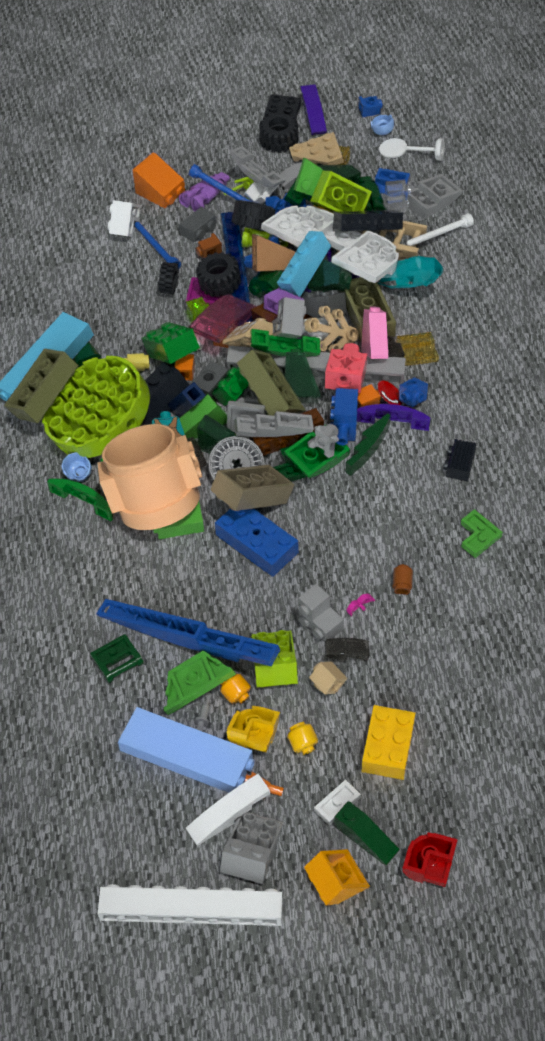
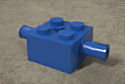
M336 388V396H332L331 407L335 408L331 409L330 420H334L331 424L335 425L338 429L339 441L336 443L343 446L348 441H356L358 389Z

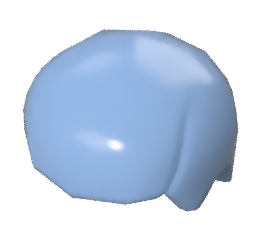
M378 115L371 121V128L378 135H387L394 128V119L392 115Z
M77 452L68 454L62 461L63 473L71 481L83 482L91 474L92 466L87 457H82Z

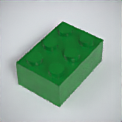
M170 322L162 324L161 328L148 331L146 336L141 338L149 357L169 364L200 349L193 329Z

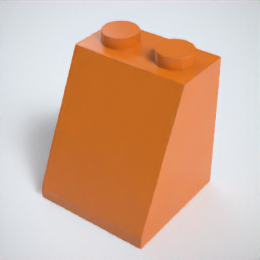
M154 152L133 169L135 193L163 208L172 205L175 199L185 191L184 179Z

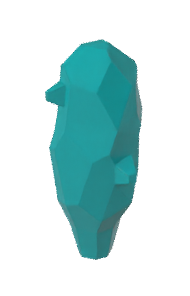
M415 256L397 262L396 270L392 275L386 274L379 280L382 283L395 280L397 285L389 286L377 283L392 289L428 286L443 274V266L434 257Z

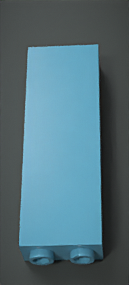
M62 312L0 381V397L4 401L9 399L44 348L63 351L73 359L94 336L89 324Z

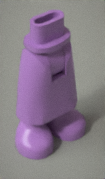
M223 172L210 176L225 186L227 181L230 180L229 176ZM202 180L190 187V190L181 193L179 201L181 205L187 208L191 206L195 212L200 207L205 208L204 204H208L221 190Z

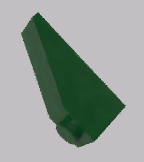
M347 801L334 816V827L385 866L400 851L368 815L350 801Z

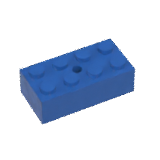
M254 508L240 511L229 509L215 522L216 536L272 577L299 553L298 540Z

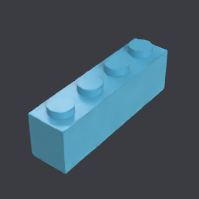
M309 231L277 282L282 290L298 297L302 295L331 247L323 232Z

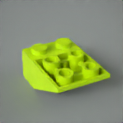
M279 630L277 632L251 634L252 639L276 644L280 648V652L272 666L254 662L257 687L298 684L292 631Z

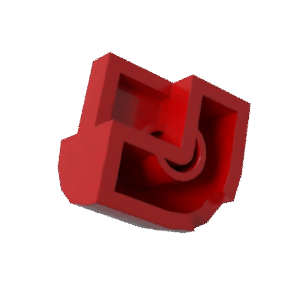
M429 832L418 836L415 840L411 841L402 868L403 873L408 878L420 883L425 881L446 887L458 839Z

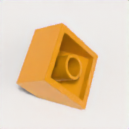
M348 849L320 851L304 866L309 880L314 884L320 899L325 905L339 904L370 887Z

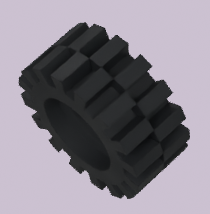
M163 262L161 264L158 280L160 293L174 294L179 278L177 263Z

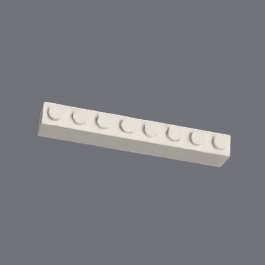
M111 884L107 885V887H100L98 916L100 921L282 926L283 899L282 892H278L276 889L255 891L252 888H244L242 891L226 887L219 890H210L207 887L187 889L183 886L165 889L163 886L143 888L139 885H131L127 888Z

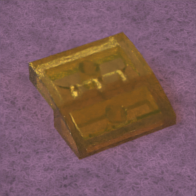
M431 332L397 336L401 358H406L405 366L439 362V355L435 349V340Z

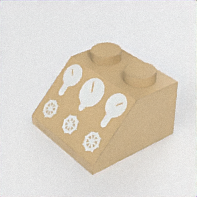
M257 318L253 322H245L244 325L236 327L223 339V344L252 347L251 329L269 331V335H273V323L267 322L263 318Z

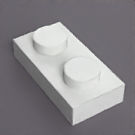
M344 780L314 807V811L330 826L334 822V816L345 803L350 801L354 804L361 798V794Z

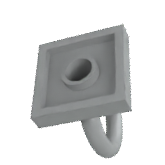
M241 397L236 401L228 402L227 436H236L234 422L236 417L254 419L256 414L266 415L265 406L259 404L258 397Z

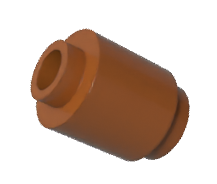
M401 564L393 569L392 587L396 594L408 595L412 589L413 570L408 565Z

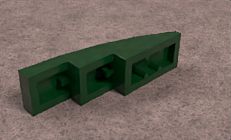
M387 413L362 432V441L354 447V456L346 461V473L352 476L375 453L389 429L390 414Z

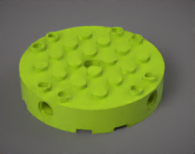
M106 356L103 359L95 357L84 361L83 365L77 368L74 375L66 382L64 389L57 395L53 405L46 411L42 419L45 432L57 447L67 455L77 452L80 456L87 458L100 456L105 446L112 439L142 424L150 402L148 385L134 365L124 358Z

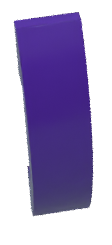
M374 404L357 409V422L374 424L376 419H381L388 413L390 414L391 421L411 423V429L429 431L430 417L409 407L394 404Z

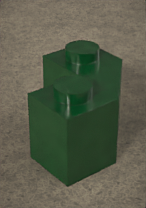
M280 270L275 272L261 271L251 279L248 289L253 295L262 298L265 294L280 288L277 282L283 272Z

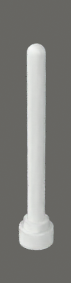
M469 213L462 215L456 222L408 240L406 245H416L459 227L468 228L474 223L473 217Z

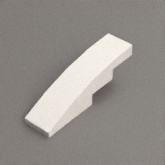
M256 774L213 804L189 824L186 830L198 846L233 825L234 820L250 811L253 804L268 796L270 789L260 775Z

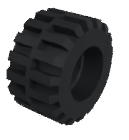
M273 113L260 121V144H262L263 148L266 147L267 151L271 150L273 153L275 151H278V153H281V151L288 152L289 147L298 143V123L293 116Z
M238 200L235 201L231 221L239 226L264 231L261 229L262 223L275 215L276 210L267 205Z
M216 252L212 255L209 254L206 258L203 257L201 259L202 262L197 264L196 274L200 288L204 291V294H209L210 297H225L227 294L234 293V290H237L241 284L238 262L229 253Z

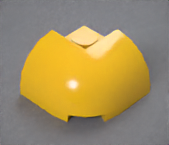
M252 706V709L242 710L241 712L237 710L227 728L228 740L247 749L252 748L267 752L277 731L280 712L259 706Z

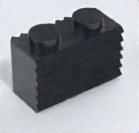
M455 439L454 444L450 445L447 456H450V459H446L444 464V470L447 471L446 477L468 482L476 453V443Z

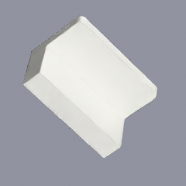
M254 181L244 194L252 202L262 204L266 201V197H269L279 185L266 187Z

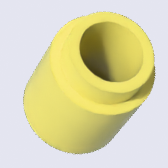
M144 353L127 354V358H124L131 362L138 371L149 369V355H144Z

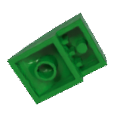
M310 432L285 450L284 454L308 478H312L328 471L347 458L350 454V448L347 445L341 446L335 443L334 456L328 458L324 455L323 449L308 447V441L316 436L314 432Z

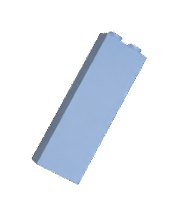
M136 707L118 741L119 749L124 753L228 793L245 782L247 771L251 772L255 763L252 750L138 707Z

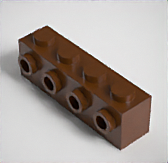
M317 408L301 413L312 415L313 428L324 426V419ZM308 433L279 437H250V440L259 447L263 456H266L282 448L292 446Z

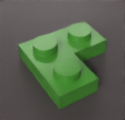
M475 509L461 520V525L472 533L462 542L461 547L474 558L478 557L502 537L503 532Z

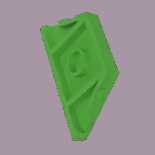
M205 651L199 652L168 671V686L166 687L168 700L167 706H164V712L167 715L174 713L236 675L235 671L218 659L211 657Z

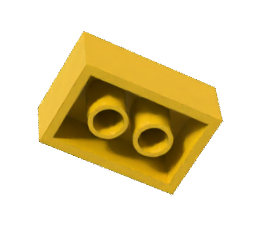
M377 705L373 706L362 759V772L404 780L415 723V712Z

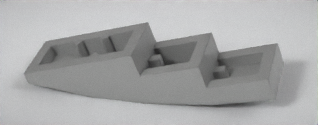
M276 411L274 416L256 414L254 419L236 417L234 421L236 436L279 437L310 433L314 430L312 415Z

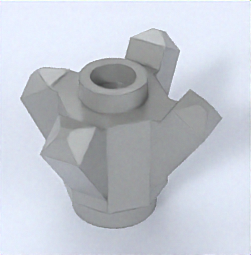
M333 424L314 427L316 436L308 441V447L323 449L324 455L328 458L334 456L335 443L339 441L337 427Z

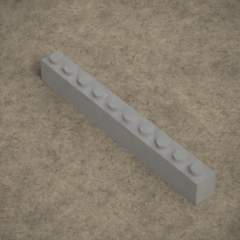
M229 346L226 360L227 368L230 370L232 367H239L237 362L251 350L257 349L253 347ZM320 352V355L310 357H287L270 354L282 374L286 377L325 379V371L330 357L328 352ZM367 356L366 373L363 382L379 383L384 380L391 384L404 383L406 358L388 357V359H371Z

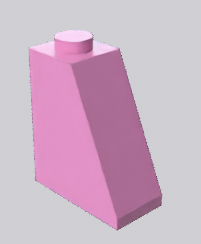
M380 307L364 309L361 352L367 353V356L371 359H388L386 312L382 311Z

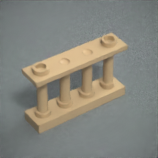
M403 221L402 230H381L379 235L385 238L387 231L397 233L392 243L396 246V253H399L398 260H404L418 256L419 248H416V245L407 246L400 244L403 234L413 236V239L427 233V226Z

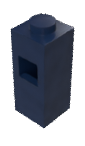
M193 382L167 405L180 418L206 395Z

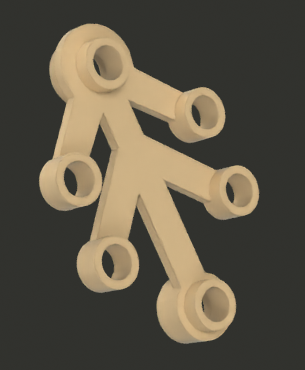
M321 306L319 308V315L326 318L329 326L320 324L317 318H308L304 322L305 330L309 333L320 331L329 334L323 341H320V352L326 351L327 346L338 336L342 338L337 344L329 346V353H331V349H341L346 343H354L359 337L358 330L348 325L341 309H335L330 313L328 306ZM335 320L339 321L342 329H339Z

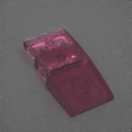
M227 294L208 306L189 325V328L193 329L194 333L220 343L236 327L244 325L252 315L251 309L256 306Z

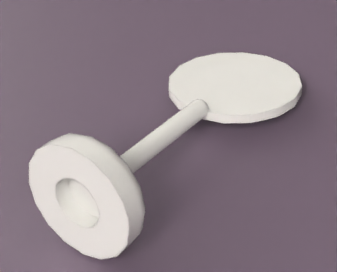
M393 138L384 141L380 145L379 151L381 155L390 159L402 156L407 150L435 151V159L442 161L445 142L443 138H439L436 140L435 147L407 146L406 142L402 139Z

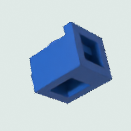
M359 96L358 108L362 117L380 114V109H382L381 99H377L376 96L367 98Z

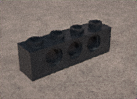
M396 210L334 212L333 229L339 231L402 230L403 212Z

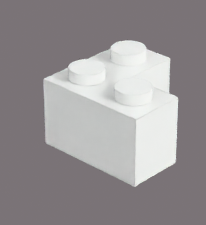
M113 200V204L110 205L111 220L108 222L109 234L132 237L134 221H139L141 205Z

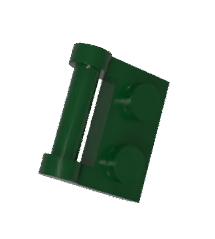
M126 634L90 653L92 660L108 684L114 681L113 678L129 669L144 664L142 657ZM130 655L132 656L131 660L111 671L108 670L110 666Z

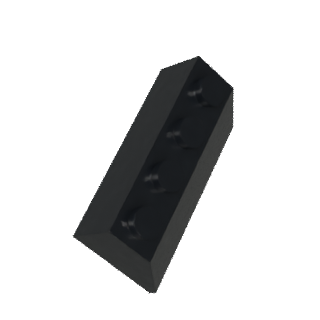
M162 362L145 380L150 392V402L147 414L140 426L152 424L154 418H160L161 412L168 411L171 413L172 410L167 404L190 385L178 369L165 362Z

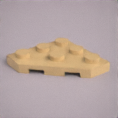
M334 132L326 133L321 137L312 138L306 142L289 147L293 161L296 162L306 158L315 165L319 163L328 168L344 163Z

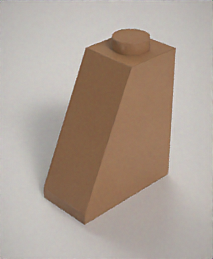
M252 234V269L255 271L285 270L296 252L261 236Z

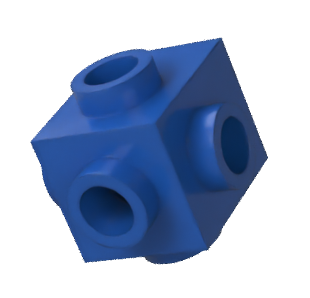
M416 377L400 384L399 401L411 407L427 399L428 384Z

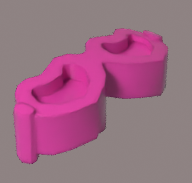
M362 594L357 600L349 604L346 612L352 617L355 610L360 607L365 611L366 608L363 605L375 601V599L370 594Z

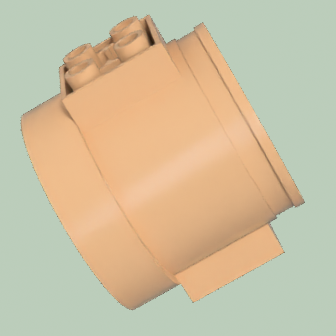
M149 424L127 430L116 436L105 446L102 452L103 461L97 463L100 484L112 514L119 512L123 523L128 527L137 530L162 528L181 520L198 504L200 499L198 486H201L199 478L203 476L192 441L188 442L186 435L176 438L174 431L170 427L161 424Z

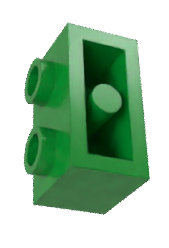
M232 367L227 372V376L217 384V388L212 393L224 406L228 405L229 401H236L249 384L247 379L239 372V367Z

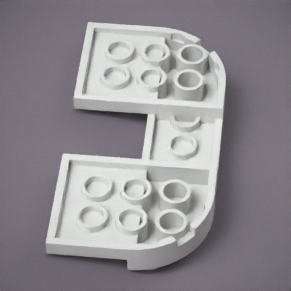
M313 206L287 207L264 221L261 225L262 230L296 247L301 245L309 231L323 232L331 247L339 250L332 257L331 263L352 272L354 275L365 278L369 282L376 283L386 274L392 275L397 267L399 253H396V246L391 241L369 230L362 234L358 231H339L333 229L334 214Z

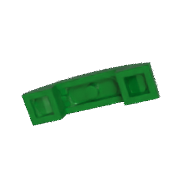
M251 329V346L257 350L287 357L320 355V338L302 336L301 339L269 335V331Z
M55 478L47 481L50 492L64 499L71 494L93 505L96 515L109 521L113 520L109 504L92 488L67 479Z

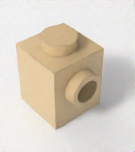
M333 662L318 663L313 668L314 672L309 677L314 682V686L325 695L338 692L347 680V677Z

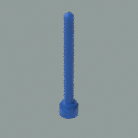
M194 164L191 167L188 175L192 178L196 177L197 179L204 180L237 201L252 202L203 173L198 165Z
M135 222L134 226L166 262L177 263L178 269H180L181 262L176 257H171L140 222Z

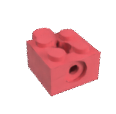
M354 343L345 344L342 350L331 349L325 371V388L334 390L336 388L358 389V393H361L366 373L367 353L359 352V346Z

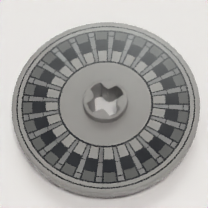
M232 436L221 440L215 445L209 456L208 467L212 479H215L218 470L234 469L232 461H240L239 465L241 467L237 468L264 465V457L261 450L253 441L244 437Z

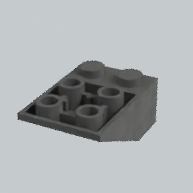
M338 289L328 290V292H303L300 296L301 299L305 300L306 314L314 318L321 317L318 312L321 306H328L330 313L335 309H341L343 314L347 313L345 292H338Z

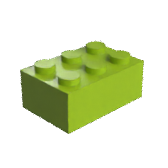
M322 171L310 202L333 213L340 211H364L372 191L332 171Z

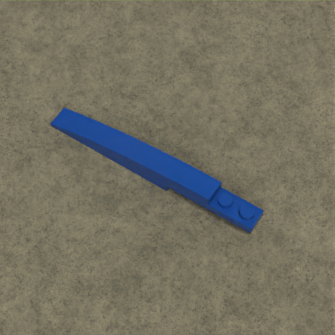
M109 599L104 600L96 613L97 616L140 633L195 651H205L210 655L238 662L239 659L272 666L280 652V648L276 644L207 628L204 622ZM110 606L107 612L105 613V608Z

